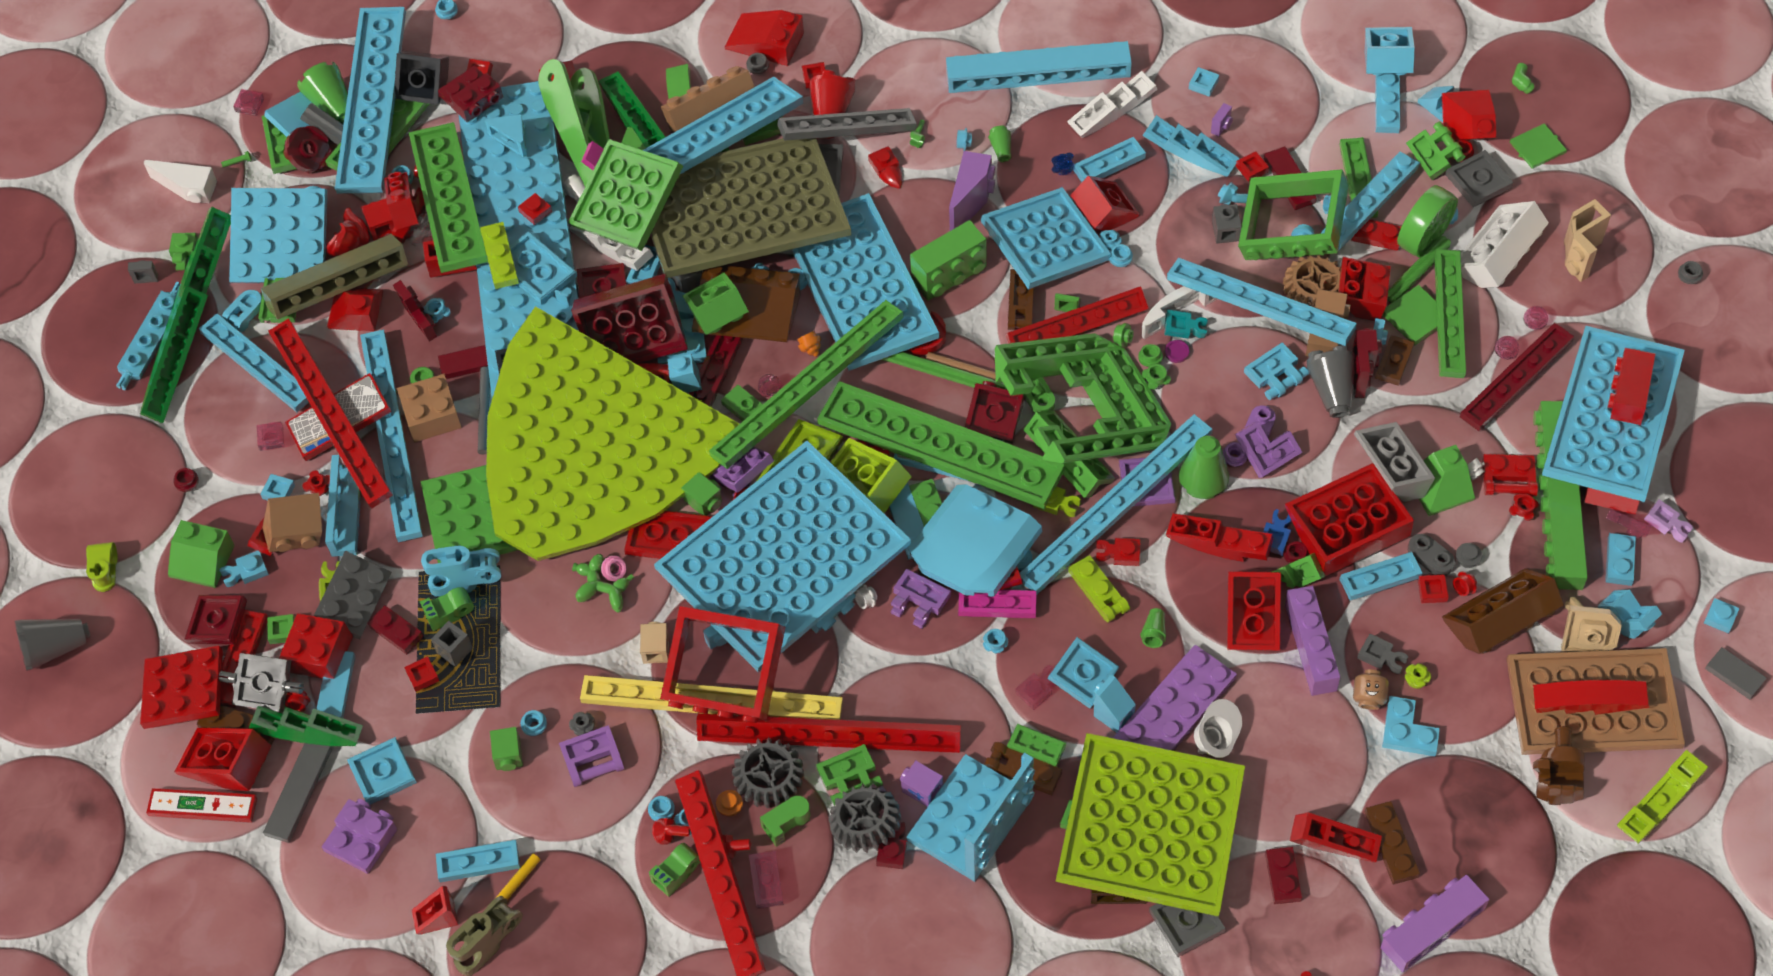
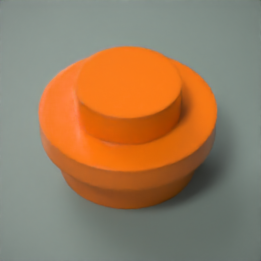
M726 790L720 793L716 799L717 810L724 816L738 814L743 806L741 795L733 790Z

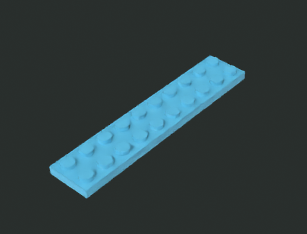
M405 7L360 8L335 182L337 194L383 193L395 103L396 56L402 49L406 18Z

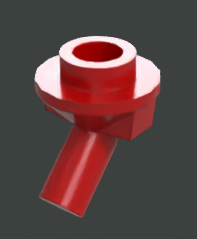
M660 818L654 822L652 834L657 843L667 845L672 842L674 836L689 837L690 827L674 825V820Z
M723 835L730 860L734 858L736 851L751 849L750 839L733 840V835Z

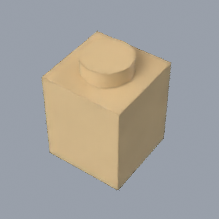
M649 622L648 624H641L640 654L643 664L668 663L669 632L666 623Z

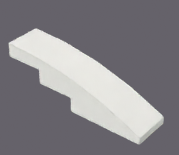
M1141 71L1127 84L1121 82L1108 94L1105 95L1103 92L1069 119L1067 123L1081 138H1084L1120 118L1158 89Z
M573 226L569 227L572 233L598 251L619 263H624L625 266L638 271L654 256L650 248L644 247L642 251Z

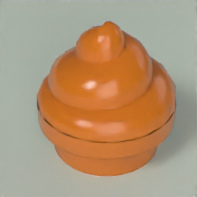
M812 331L797 339L800 344L798 345L800 351L807 352L811 356H818V349L821 346L820 335H816L815 331Z

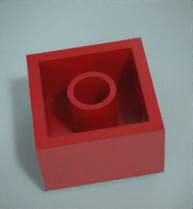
M297 613L279 658L292 660L290 673L321 679L323 677L334 679L344 653L348 651L353 635L343 621Z

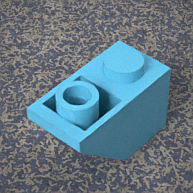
M1111 674L1106 681H1100L1094 690L1093 716L1117 733L1135 713L1136 704L1117 678Z

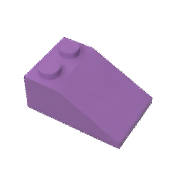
M968 151L963 152L949 206L950 231L970 220L987 203L989 193H994L995 180L993 178L995 175V165H992V155Z

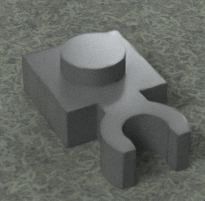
M1369 634L1357 657L1380 670L1386 664L1395 674H1400L1402 671V667L1395 662L1401 661L1406 664L1408 656L1405 653L1392 652L1393 644L1372 634Z

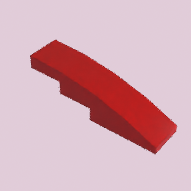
M1583 680L1533 685L1534 703L1537 713L1564 710L1566 714L1594 711L1595 715L1650 708L1646 681Z

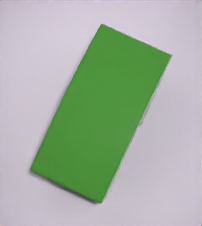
M688 64L666 69L669 99L675 96L680 97L686 94L688 89L692 88Z

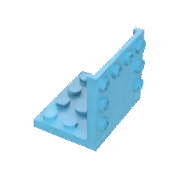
M1024 753L1021 757L1020 769L1013 779L1009 780L965 754L907 835V841L975 882L1034 797V758Z

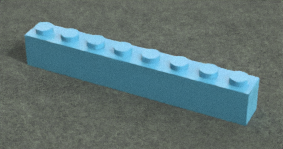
M1128 41L946 57L949 93L1131 77V57Z

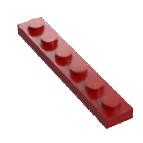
M1140 286L1008 332L1005 335L1008 344L1068 337L1149 308Z

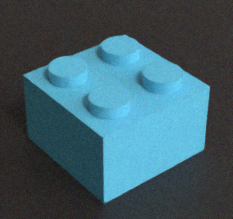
M1412 27L1365 28L1364 53L1366 74L1382 75L1384 73H1395L1397 75L1413 73L1415 47Z

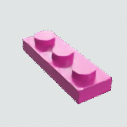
M999 590L994 597L988 596V593H975L974 596L959 592L958 616L1036 618V591Z

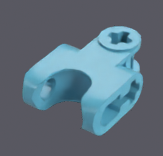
M452 546L425 551L421 558L425 573L430 575L428 587L434 596H443L457 587L465 588L468 593L473 591L477 584H491L501 578V570L497 567V563L500 561V554L495 549L485 548L469 552L464 546ZM433 559L441 561V563L429 564ZM446 581L441 587L435 586L438 582Z

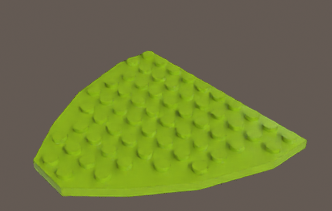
M535 306L508 344L487 415L486 479L495 536L535 560L541 561L597 545L658 517L684 497L685 492L681 487L698 472L706 478L716 472L720 463L710 456L709 450L735 429L739 423Z

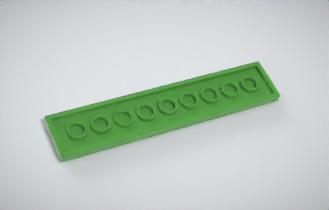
M841 381L837 383L817 418L819 425L1045 509L1065 470V464L1041 460L1043 456Z

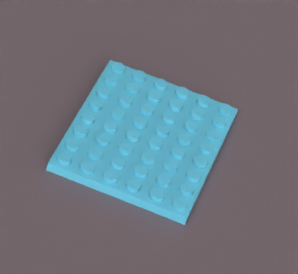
M806 441L657 561L654 566L695 609L773 622L785 626L786 629L781 648L782 653L911 545V539L815 447ZM712 625L757 672L762 670L768 634Z

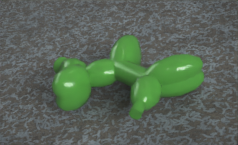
M601 554L595 555L589 565L586 563H580L579 565L574 563L572 571H577L578 574L587 576L588 581L577 590V601L585 602L591 599L597 591L609 594L612 609L617 613L621 612L623 608L621 592L626 590L634 576L630 574L627 578H620L613 584L600 581L599 573L605 560Z

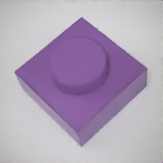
M1223 103L1212 118V134L1219 137L1224 129H1229L1233 121V117H1231L1232 106Z

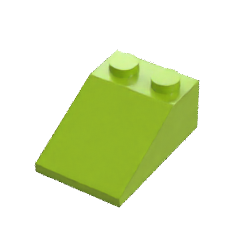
M851 438L847 439L830 462L883 513L886 512L912 477L896 459Z

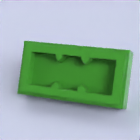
M739 385L721 399V404L742 421L763 405Z
M1017 723L1007 747L1057 767L1066 748V742Z

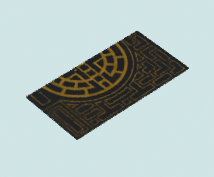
M420 571L418 578L417 629L422 631L424 637L417 643V661L428 656L439 678V682L416 692V714L500 707V579L491 584H477L473 591L468 592L474 604L473 610L461 617V619L452 622L468 634L473 647L468 655L455 667L436 653L431 639L441 628L435 631L432 630L420 601L427 598L433 600L440 596L431 594L428 587L430 575L426 574L425 571ZM446 581L438 582L435 586L441 587Z

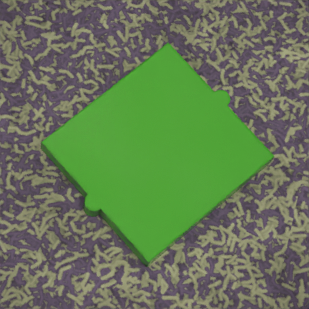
M1545 124L1510 139L1511 145L1519 153L1518 156L1523 158L1531 169L1563 155L1567 151L1557 139L1558 136L1554 135Z

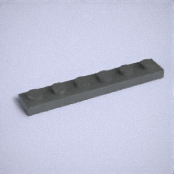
M910 108L783 117L779 118L777 125L785 141L915 131L917 123Z

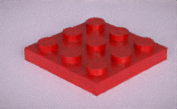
M219 645L145 659L140 724L143 729L220 715L221 682L219 677L222 676L219 674L222 671L223 650Z

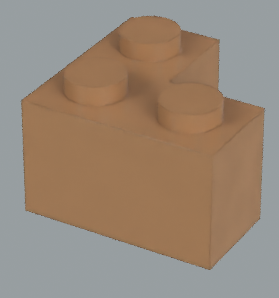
M1318 289L1314 308L1348 320L1350 305L1346 304L1347 294ZM1310 333L1306 356L1309 357L1308 354L1312 351L1320 350L1324 353L1333 351V348L1343 345Z

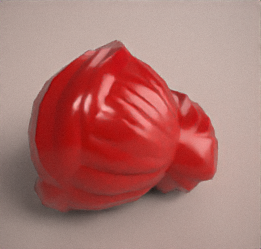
M351 208L345 209L343 223H340L341 230L339 233L334 232V237L327 244L326 251L329 256H339L369 243L368 227L362 219L352 212Z

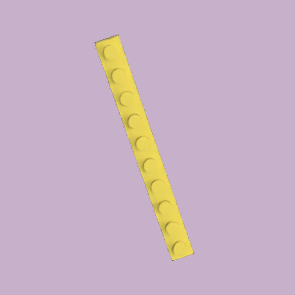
M584 675L580 696L581 703L698 713L692 711L693 706L684 705L683 709L668 707V702L660 699L663 682ZM677 683L675 694L754 708L757 690ZM773 691L768 717L840 720L843 699L842 697ZM708 710V714L718 713L715 710Z

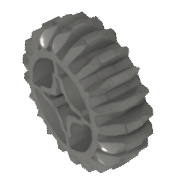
M769 737L766 743L763 744L758 739L756 741L757 746L748 743V752L740 750V758L735 759V768L732 769V774L735 777L733 783L734 786L738 787V793L745 795L747 803L754 799L756 807L761 802H764L767 809L770 806V802H775V805L778 806L781 799L784 801L789 799V794L796 796L798 793L796 787L802 786L801 778L804 776V770L802 769L803 761L798 759V752L796 750L791 751L792 748L789 743L782 747L783 744L780 739L773 744ZM760 760L759 764L756 767L751 768V766L755 762ZM765 766H767L768 771H770L772 780H770L768 774H766ZM788 774L787 778L781 784L776 786L777 782L780 779L785 778V775ZM757 785H764V786H766L767 788H761V787H758Z
M862 783L860 789L852 786L850 793L843 791L842 799L835 798L836 806L830 807L831 815L828 816L830 830L836 841L842 844L846 850L852 848L853 851L858 853L862 848L864 852L868 853L869 848L873 847L878 851L879 844H888V837L895 838L894 830L900 829V806L898 801L895 800L894 795L891 792H887L883 786L877 788L873 783L867 788ZM881 809H884L883 816L881 819H879V812ZM849 817H851V818H852V819L850 820V823H851V824H850L849 827L847 828V827H846L847 820H848Z

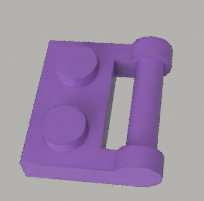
M609 725L559 743L574 787L582 785L581 782L605 773L614 770L617 772L624 770ZM611 755L613 759L577 772L576 769L577 766Z

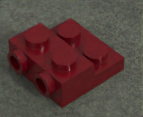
M472 66L438 90L439 96L466 122L479 116L483 111L503 98L501 86L488 73L483 74L475 66Z
M1370 328L1356 330L1352 348V352L1356 356L1353 383L1354 398H1365L1366 389L1371 387V377H1373L1374 368L1379 366L1378 354L1382 352V341L1377 339L1376 330Z
M983 381L982 384L975 383L965 428L994 439L1013 443L1017 423L1020 420L1025 400L1024 394L1011 396L1007 388H997V384L989 381Z

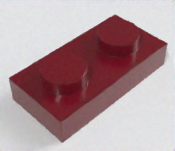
M386 605L367 623L373 631L406 655L424 637L422 631Z
M1293 847L1266 849L1265 857L1274 904L1301 902L1302 894Z

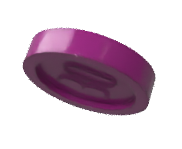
M1181 340L1170 341L1165 347V356L1174 363L1184 362L1189 356V347Z

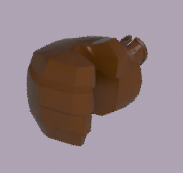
M1562 726L1554 729L1555 747L1545 750L1541 758L1533 762V769L1539 774L1538 782L1536 783V796L1541 800L1547 801L1549 805L1571 804L1584 799V752L1572 747V729Z

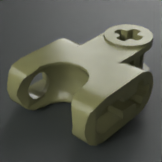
M498 896L482 913L472 915L446 942L447 951L454 958L453 962L459 973L465 976L475 974L499 950L500 941L521 922L523 913L518 909L513 911L507 906V899L505 897ZM464 941L459 951L454 950L458 942ZM473 955V964L470 966H463L462 961L467 960Z

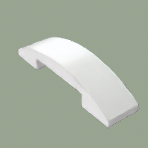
M1185 286L1171 292L1162 298L1145 317L1142 324L1143 339L1164 329L1167 310L1179 311L1198 300L1205 307L1216 301L1217 298Z

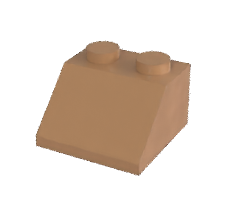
M319 493L268 499L262 528L269 552H285L290 549H310L314 546H319L322 535Z

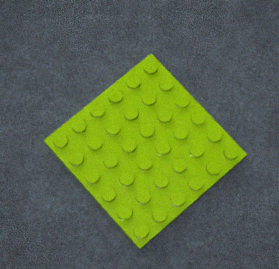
M1086 733L1056 882L1219 917L1245 766Z

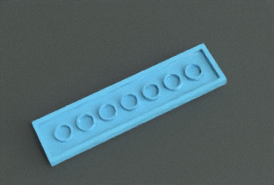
M772 77L643 151L679 162L683 165L680 172L682 174L804 104L803 96L777 78Z

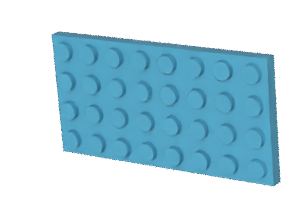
M869 193L841 203L851 227L850 236L791 249L800 269L805 275L807 284L835 343L885 300L903 311L904 318L847 366L849 371L939 338V332Z
M1585 326L1542 476L1645 502L1685 350ZM1625 348L1655 353L1647 404L1641 425L1610 419L1612 409L1607 408L1610 393L1615 394V390H1611L1613 376L1619 374V372L1614 371L1617 357L1623 356Z

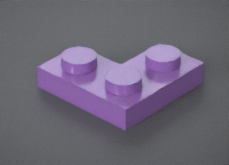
M1258 421L1234 434L1259 478L1264 477L1302 453L1291 431H1287L1269 441Z

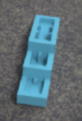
M1157 115L1142 135L1174 155L1228 177L1236 165V161L1240 159L1203 133L1196 136L1180 124L1175 128Z

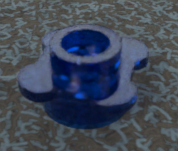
M1069 152L1054 156L1051 159L1053 163L1052 172L1059 175H1067L1072 172L1074 167L1072 162L1074 158L1073 153Z

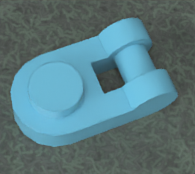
M255 290L244 291L223 312L222 318L229 324H234V328L240 332L245 331L249 326V322L260 311L261 294Z

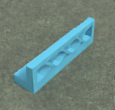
M332 455L325 539L332 557L343 556L345 551L357 555L361 491L346 465H343L339 455Z

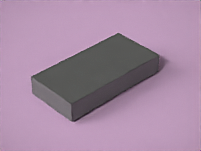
M1723 647L1720 648L1705 668L1749 700L1767 679Z

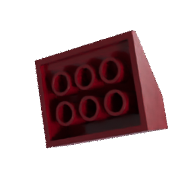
M666 273L579 298L573 302L571 312L579 332L635 364L688 349L675 297Z

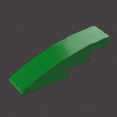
M257 706L249 729L271 737L325 746H356L363 728L361 724L314 708L311 715L288 707H285L282 714L261 706Z

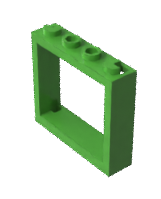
M1343 170L1251 178L1238 244L1244 259H1279L1282 257L1338 253L1349 187ZM1331 193L1325 233L1254 239L1261 199Z

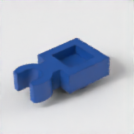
M1276 509L1273 512L1272 524L1266 522L1263 533L1273 535L1274 540L1270 552L1283 555L1291 532L1290 529H1287L1291 524V518L1288 514L1285 520H1280L1278 518L1279 510Z

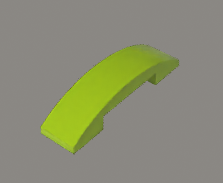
M1685 750L1647 795L1617 824V827L1639 844L1681 801L1708 769V766L1688 750Z

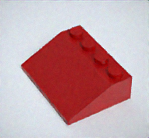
M1374 463L1285 503V508L1301 542L1307 548V554L1315 553L1325 576L1410 537L1414 519L1391 490Z

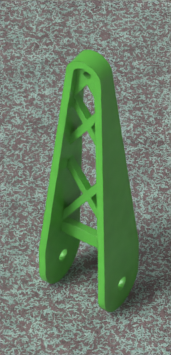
M551 59L540 70L538 78L539 88L545 106L586 186L593 172L592 169L581 162L588 144L593 141L604 149L610 139L602 92L597 77L591 69L581 68L577 70L570 80L564 63Z

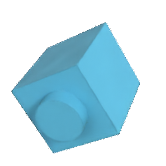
M691 353L667 359L669 377L673 386L685 393L702 390L700 372Z

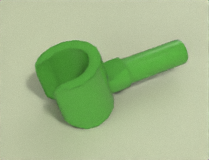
M920 120L917 129L910 133V145L921 148L925 141V136L921 134L925 124L924 120Z

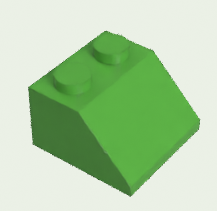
M725 272L682 295L705 335L718 332L725 324L738 321L745 313L749 312L737 288Z
M181 520L171 540L168 576L216 588L222 575L220 569L226 566L235 546L228 531Z

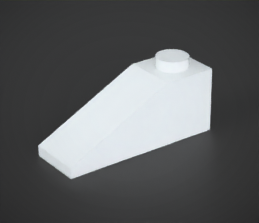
M153 160L144 161L150 178L187 201L210 203L217 183L211 167Z

